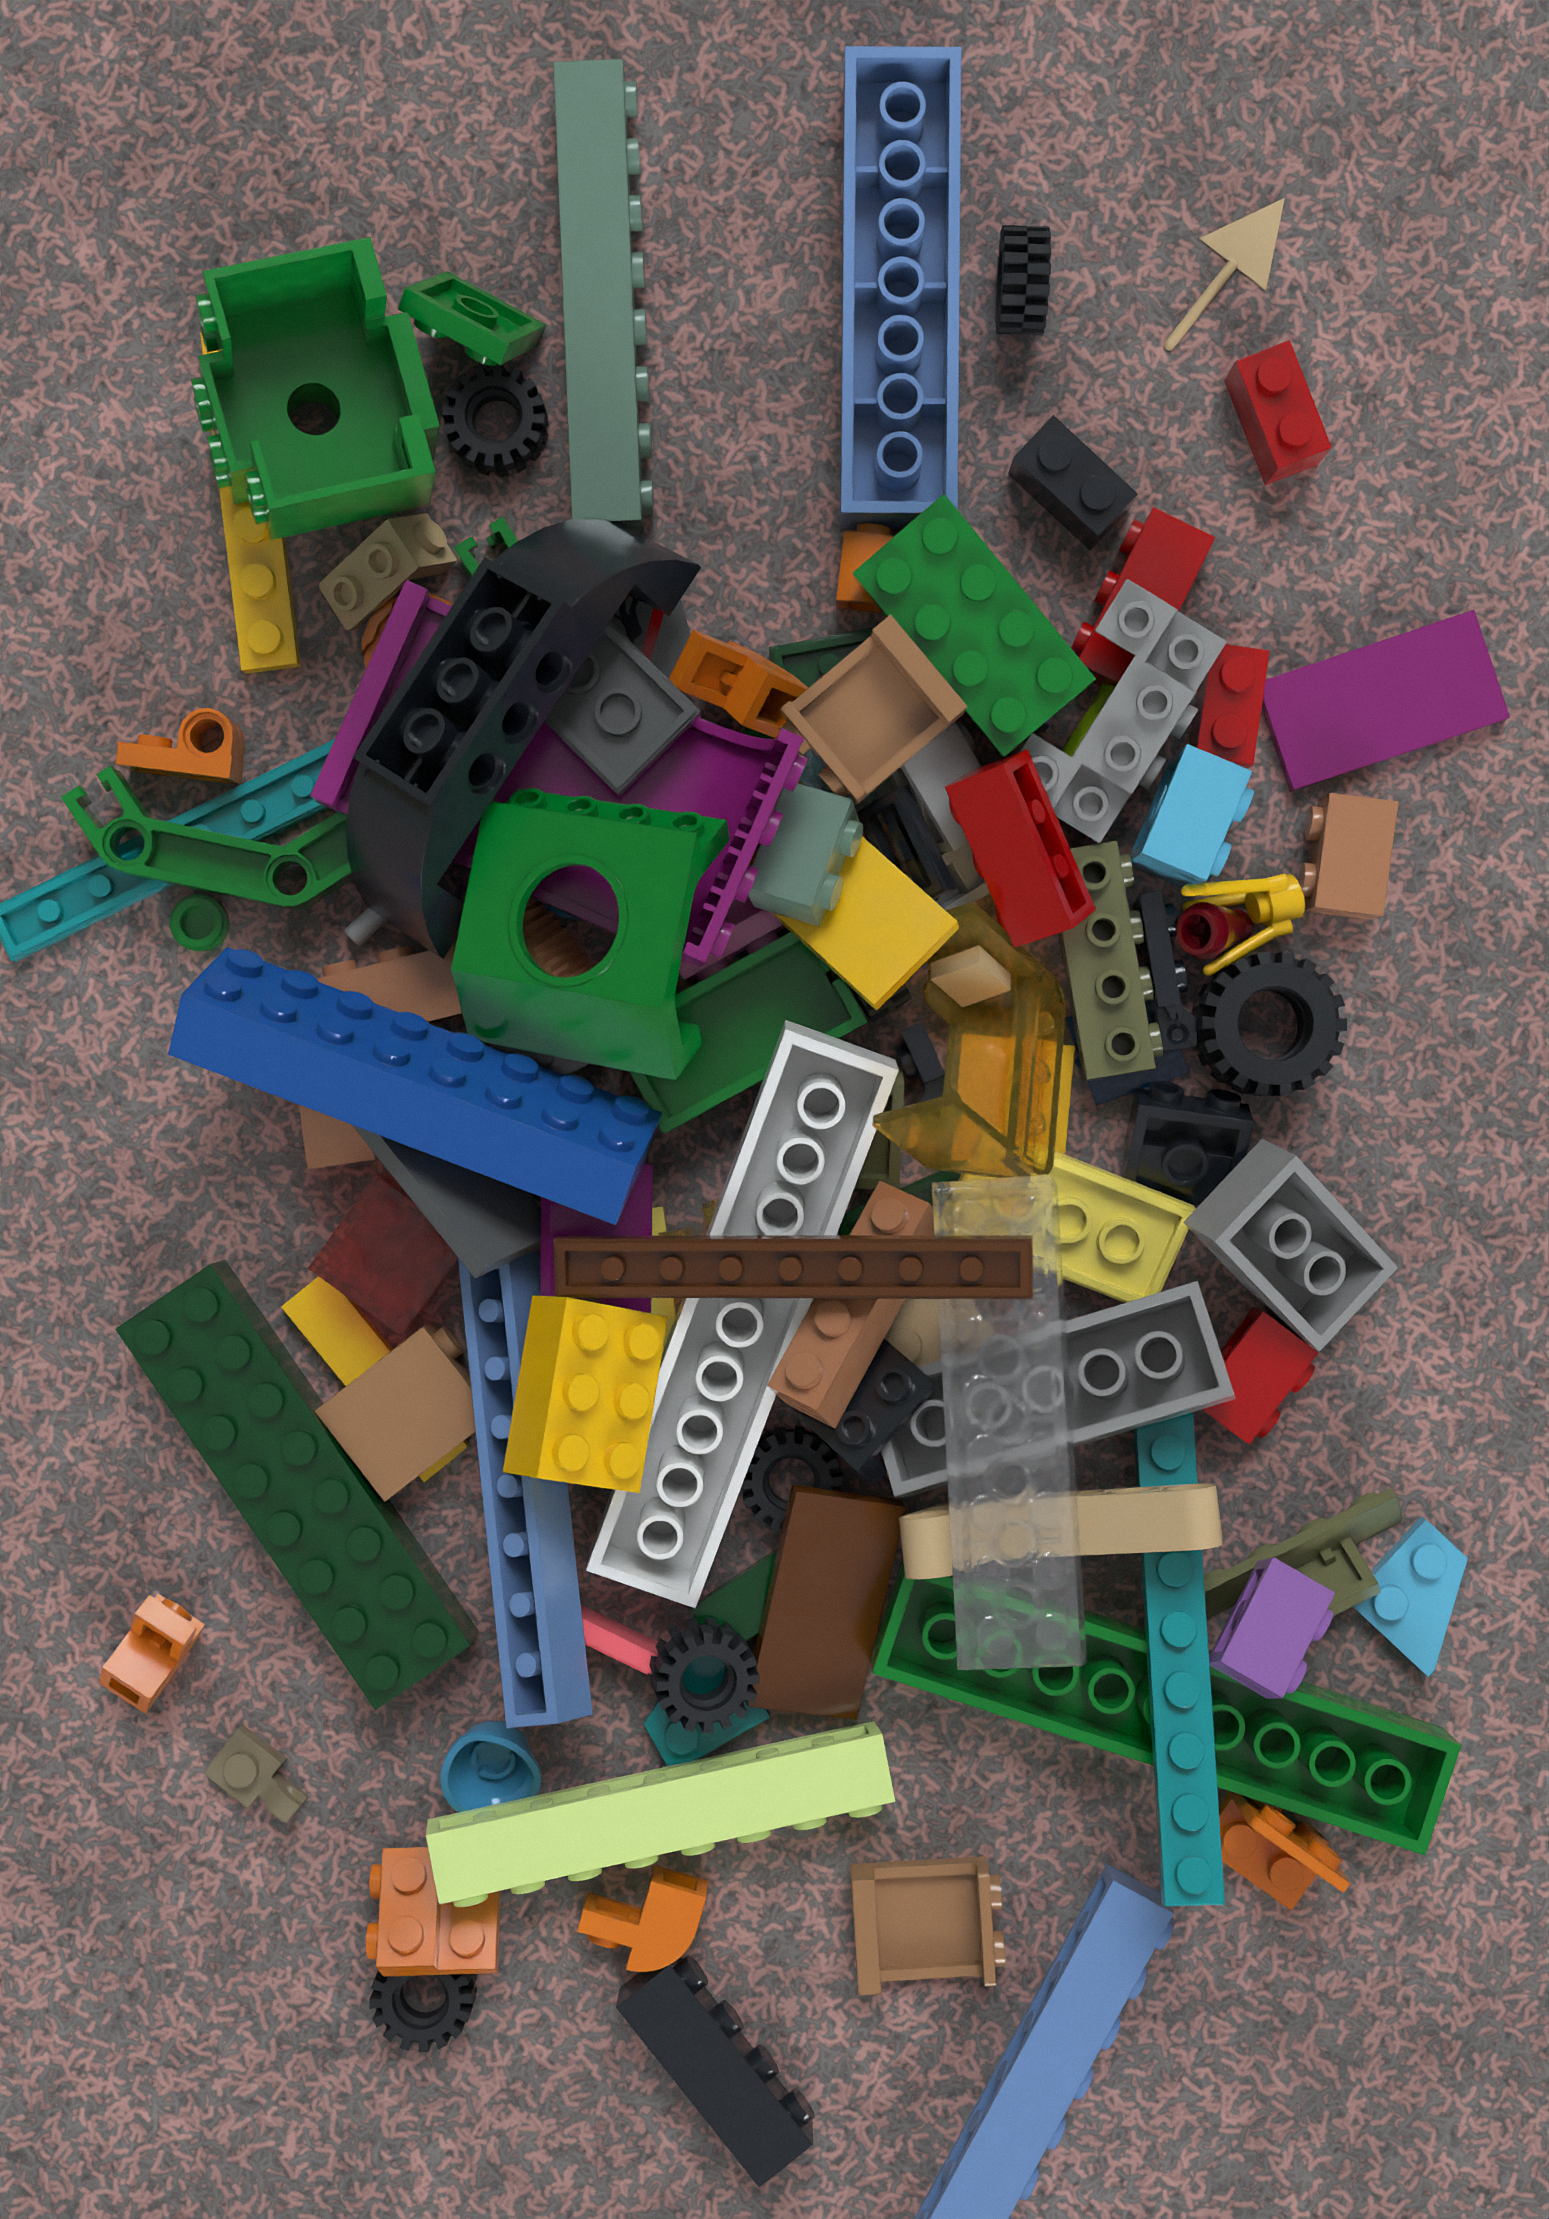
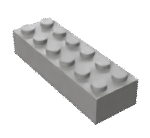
M1198 1281L918 1366L935 1383L936 1388L881 1449L894 1497L906 1498L1236 1399Z

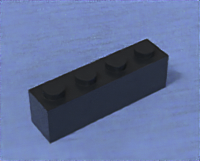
M689 1955L684 1959L680 1957L664 1968L649 1972H639L620 1987L616 2009L758 2187H761L813 2145V2122L811 2120L815 2118L810 2104L796 2088L788 2092L776 2077L779 2074V2068L767 2049L761 2044L753 2048L741 2033V2030L744 2029L743 2022L732 2005L726 2000L717 2003L705 1988L708 1985V1979L694 1958Z

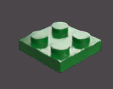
M448 271L405 287L398 306L399 311L403 313L408 312L409 316L414 318L413 324L420 331L437 338H445L447 336L466 346L464 352L470 358L490 366L502 365L537 347L547 326Z

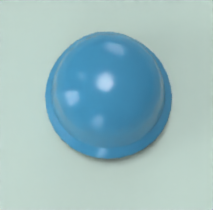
M493 1720L473 1725L456 1740L444 1759L440 1775L443 1795L448 1804L457 1812L536 1796L542 1781L540 1767L533 1756L532 1748L525 1734L517 1727L506 1728V1722Z

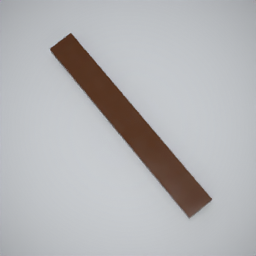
M1033 1235L557 1236L553 1239L555 1297L1033 1299Z

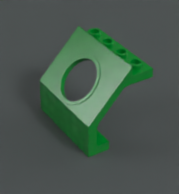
M518 788L505 803L491 801L481 816L451 967L467 1033L485 1043L676 1080L702 1044L699 1025L679 1022L675 1008V991L694 892L700 878L730 841L727 820L701 816L695 812L679 813L652 809L642 804L626 805L599 801L588 796L572 797L545 793L535 788ZM567 866H588L605 877L617 898L619 925L616 938L607 955L591 970L573 977H555L536 964L526 947L523 935L525 908L532 892L546 876Z

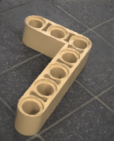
M1212 1483L975 1497L974 1502H967L965 1498L950 1500L899 1518L906 1579H932L951 1576L994 1559L1190 1551L1210 1549L1223 1545L1216 1484Z

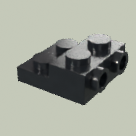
M1165 1081L1152 1082L1149 1090L1135 1088L1125 1138L1127 1150L1121 1177L1194 1205L1197 1208L1247 1155L1254 1123L1249 1105L1241 1103L1239 1095L1221 1089L1209 1090L1206 1098L1184 1095V1089L1181 1086Z

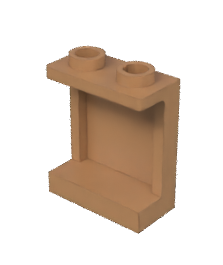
M890 614L872 630L871 636L796 700L792 703L788 701L780 708L781 716L786 723L779 730L783 728L803 737L804 740L798 753L803 755L810 750L824 766L817 775L829 791L843 797L848 795L857 805L965 713L968 706Z
M432 1322L420 1328L315 1410V1413L384 1502L476 1431L470 1371L459 1358L464 1353V1349L447 1327L443 1326L437 1330Z
M985 1856L850 1864L858 1996L881 1994V1982L980 1976L983 1978L984 1987L996 1986L995 1967H1004L1006 1962L1003 1931H993L992 1910H1002L1000 1875L989 1874Z

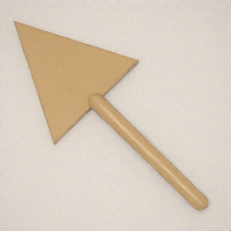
M1285 198L1199 238V240L1228 262L1164 343L1166 350L1171 351L1176 347L1236 269L1266 291Z

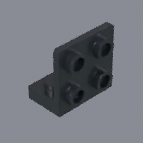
M884 1339L836 1428L787 1405L778 1396L777 1398L858 1473L875 1486L887 1473L886 1466L876 1455L932 1394L936 1385L926 1374Z

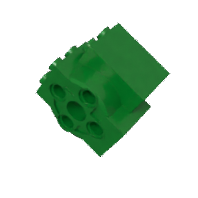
M371 237L203 271L205 293L195 295L200 315L198 320L207 353L218 352L198 356L201 377L192 378L191 384L202 432L214 431V435L207 436V441L210 449V461L218 489L229 487L234 504L249 501L255 524L266 522L271 540L430 505L436 473L432 459L435 457L440 425L408 312L385 316L387 295ZM318 403L328 407L335 414L338 422L332 430L325 434L310 435L297 429L291 422L290 416L295 409L303 404Z

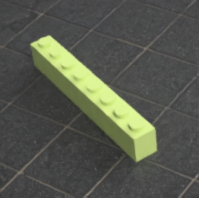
M869 1722L428 1819L426 1839L439 1904L453 1902L455 1907H468L485 1901L488 1898V1893L511 1889L513 1894L530 1893L544 1887L546 1880L568 1876L570 1881H583L598 1876L602 1873V1868L621 1863H624L626 1868H641L657 1862L659 1859L658 1855L681 1850L682 1855H698L712 1850L715 1847V1842L737 1838V1841L741 1843L756 1842L771 1835L770 1830L793 1825V1828L796 1830H809L824 1825L827 1822L826 1817L848 1813L850 1817L855 1818L871 1816L880 1812L883 1804L895 1802L883 1734L875 1722Z

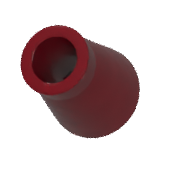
M1198 902L1188 907L1179 918L1176 926V937L1183 950L1191 956L1207 960L1216 957L1237 943L1246 941L1252 933L1253 924L1249 915L1243 910H1232L1208 902Z

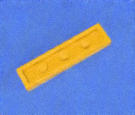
M329 1270L324 1271L281 1306L345 1386L393 1350ZM465 1439L421 1473L419 1477L423 1482L427 1481L465 1450L470 1443Z

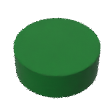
M194 894L181 899L175 905L170 915V930L174 939L181 946L197 952L213 950L224 942L229 932L230 920L225 907L216 899L206 895Z

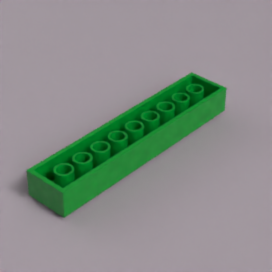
M902 1558L874 1643L870 1660L872 1674L1153 1766L1145 1629L966 1570L940 1578L906 1579ZM1210 1666L1218 1788L1426 1855L1461 1748V1744L1443 1727L1301 1681L1292 1694L1286 1692L1283 1698L1266 1699Z

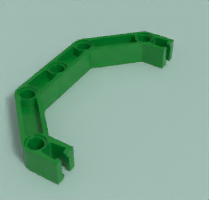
M503 517L489 525L490 536L486 540L491 548L501 543L506 551L518 541ZM469 537L454 547L456 558L469 579H471L479 566L474 554V549L478 547V544L473 537ZM108 766L96 775L107 792L113 790L124 813L121 817L111 820L105 827L89 809L88 805L92 802L82 786H77L61 796L63 802L101 859L109 867L131 876L290 910H302L310 907L353 880L347 854V816L339 812L282 847L152 819L123 774L112 766ZM132 830L140 831L145 840L142 853L133 860H124L119 852L121 837ZM290 865H301L307 873L305 888L295 895H285L279 887L281 872Z

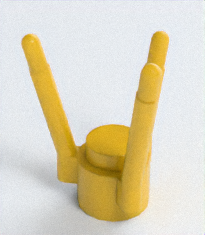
M1284 873L1261 879L1189 884L1181 888V893L1184 896L1218 895L1187 901L1182 905L1184 912L1188 907L1198 902H1208L1222 907L1246 904V909L1252 922L1255 924L1263 923L1268 926L1207 964L1203 968V973L1206 976H1211L1221 969L1228 967L1274 938L1293 933L1291 920L1301 918L1305 911L1302 888L1295 876L1291 874L1286 875Z

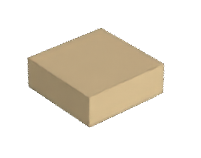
M980 945L931 963L930 980L961 1007L1011 990V974Z

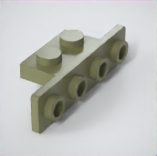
M1387 1489L1379 1494L1367 1493L1354 1500L1347 1510L1329 1519L1318 1518L1305 1524L1297 1535L1277 1545L1271 1543L1260 1546L1250 1553L1247 1560L1227 1570L1216 1569L1204 1575L1206 1619L1234 1606L1257 1561L1271 1557L1280 1560L1335 1592L1328 1609L1333 1611V1616L1381 1593L1378 1581L1355 1545L1402 1521L1399 1500L1393 1489Z

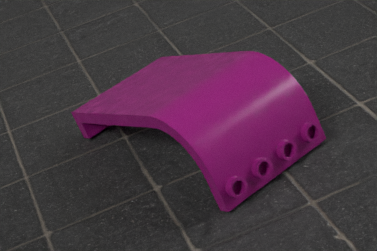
M408 580L405 581L310 796L317 803L346 816L348 815L351 789L359 762L353 756L452 607L430 597L428 589ZM698 718L619 797L543 722L492 801L505 803L518 788H535L545 793L572 797L588 796L599 801L626 805L642 804L652 809L679 813L695 812L701 816L726 819L730 841L702 875L696 886L681 961L703 966L709 954L721 958L735 926L724 920L734 898L745 903L759 869L749 865V862L758 843L767 847L770 846L783 817V813L773 809L782 787L792 792L794 791L808 758L797 754L804 738L781 728L777 738L763 739L742 734ZM481 818L452 860V863L470 871ZM572 865L560 868L546 876L536 886L530 896L615 935L617 934L619 925L617 898L605 877L591 867Z

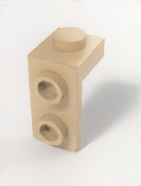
M427 513L389 518L319 583V589L346 630H353L362 625L403 587L406 580L410 581L411 579L442 574L458 560L447 545L445 533L438 524L431 520Z

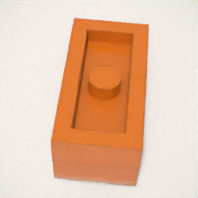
M199 708L189 713L181 723L176 749L172 748V739L153 735H138L137 744L118 741L115 764L130 772L234 785L242 784L245 749L244 735L240 727L220 711L211 708ZM213 726H221L224 731L222 745L213 752L204 753L201 745L203 734Z

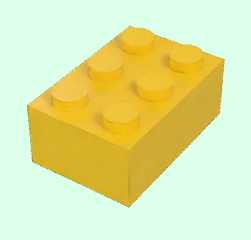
M532 1295L503 1472L545 1480L640 1493L668 1317L569 1297Z

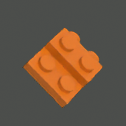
M428 1847L383 1848L382 1864H372L369 1879L371 1900H380L379 1921L377 1923H368L366 1932L367 1958L376 1959V1968L383 1977L498 1973L501 1891L488 1893V1898L485 1901L468 1907H455L453 1902L439 1904Z

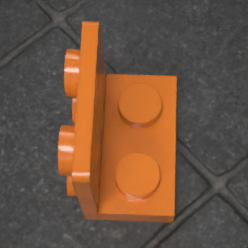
M1231 1791L1228 1793L1219 1806L1222 1862L1291 1911L1317 1875L1344 1893L1351 1883L1339 1867L1343 1859L1328 1847L1330 1841L1323 1834L1303 1820L1295 1827V1824L1281 1813L1284 1810L1282 1808Z

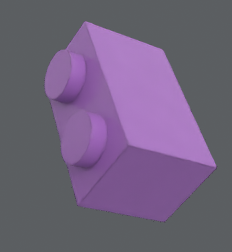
M1274 1557L1257 1561L1209 1655V1665L1266 1699L1283 1698L1286 1692L1292 1694L1306 1673L1307 1663L1302 1659L1311 1641H1319L1332 1621L1333 1611L1328 1609L1335 1592Z

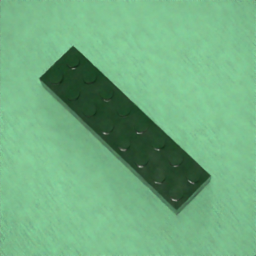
M226 1260L209 1264L115 1329L375 1710L471 1646L479 1630L391 1501L388 1499L384 1502L315 1413V1410L324 1403Z

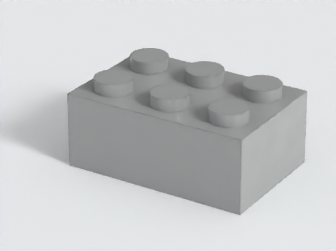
M1264 1139L1259 1141L1183 1222L1278 1323L1319 1352L1398 1268L1296 1155Z

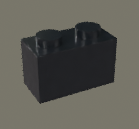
M1054 415L1014 456L1008 472L1012 479L1090 551L1125 515L1138 495L1135 490Z

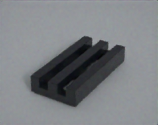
M908 785L897 786L857 812L859 822L863 824V833L866 840L903 872L877 817L878 814H882L894 839L893 846L900 861L905 863L913 882L935 902L939 900L938 897L941 895L949 894L957 889Z

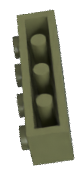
M1117 841L1071 848V852L1096 908L1092 914L1073 929L1058 933L1083 1081L1155 1069L1154 1057L1163 1056V1046L1158 1023L1148 1024L1145 1001L1153 1000V986L1148 966H1138L1135 945L1144 943V935L1139 910L1129 911L1126 888L1134 887L1129 853L1119 854Z

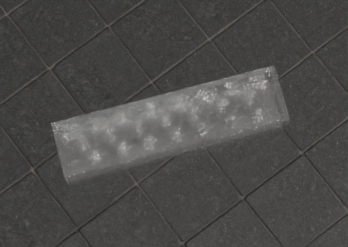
M1051 1174L932 1183L934 1235H1033V1299H938L958 1670L1082 1666L1087 1663L1057 1184Z

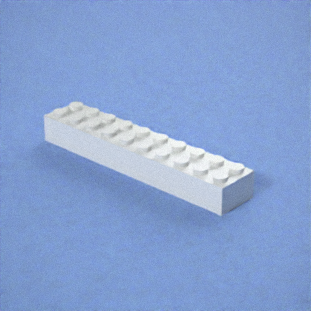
M785 1020L706 1236L837 1235L899 1069L896 1060ZM682 1298L662 1353L640 1493L612 1489L591 1545L586 1571L696 1608L776 1396L767 1384L804 1319L812 1298Z

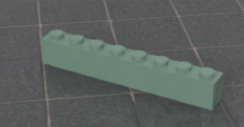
M623 59L554 62L572 519H600L618 523L636 533H644V516L654 515V490L652 480H642V459L652 458V438L650 423H640L639 402H650L648 366H638L637 345H647L646 309H635V288H645L643 252H633L632 236L633 231H643L641 195H631L630 175L641 174L639 138L628 137V118L638 117L636 80L626 81Z

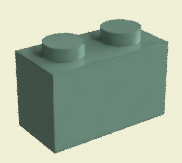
M797 783L793 792L782 788L774 810L783 813V817L770 846L767 847L761 844L752 865L759 869L748 896L756 908L819 927L825 910L832 911L838 903L843 886V877L839 876L846 856L853 857L858 850L863 834V824L859 822L852 799Z

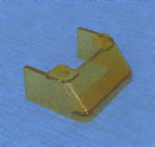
M974 901L945 910L958 921L959 929L926 961L929 965L927 981L924 985V995L928 1006L950 1025L942 1097L873 1115L872 1126L928 1169L1017 1181H1027L1047 1176L1054 1164L1066 1003L1062 988L1057 979L1024 947L1014 948L1008 933ZM980 945L1011 974V990L961 1007L930 980L931 963Z

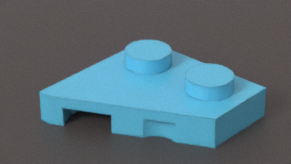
M1421 1516L1371 1569L1379 1583L1381 1593L1353 1607L1429 1677L1435 1671L1468 1558L1430 1522Z

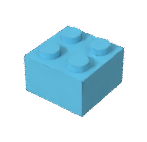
M1186 744L1167 764L1131 850L1130 859L1132 867L1181 888L1184 885L1208 882L1212 875L1217 877L1222 871L1231 850V844L1224 841L1227 831L1232 827L1234 821L1239 823L1242 821L1253 798L1254 790L1246 787L1252 771Z

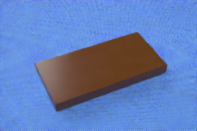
M792 1484L754 1651V1658L757 1662L755 1667L760 1674L759 1684H753L757 1696L754 1703L745 1701L748 1707L857 1720L900 1536L899 1518L904 1516L906 1510L902 1500Z

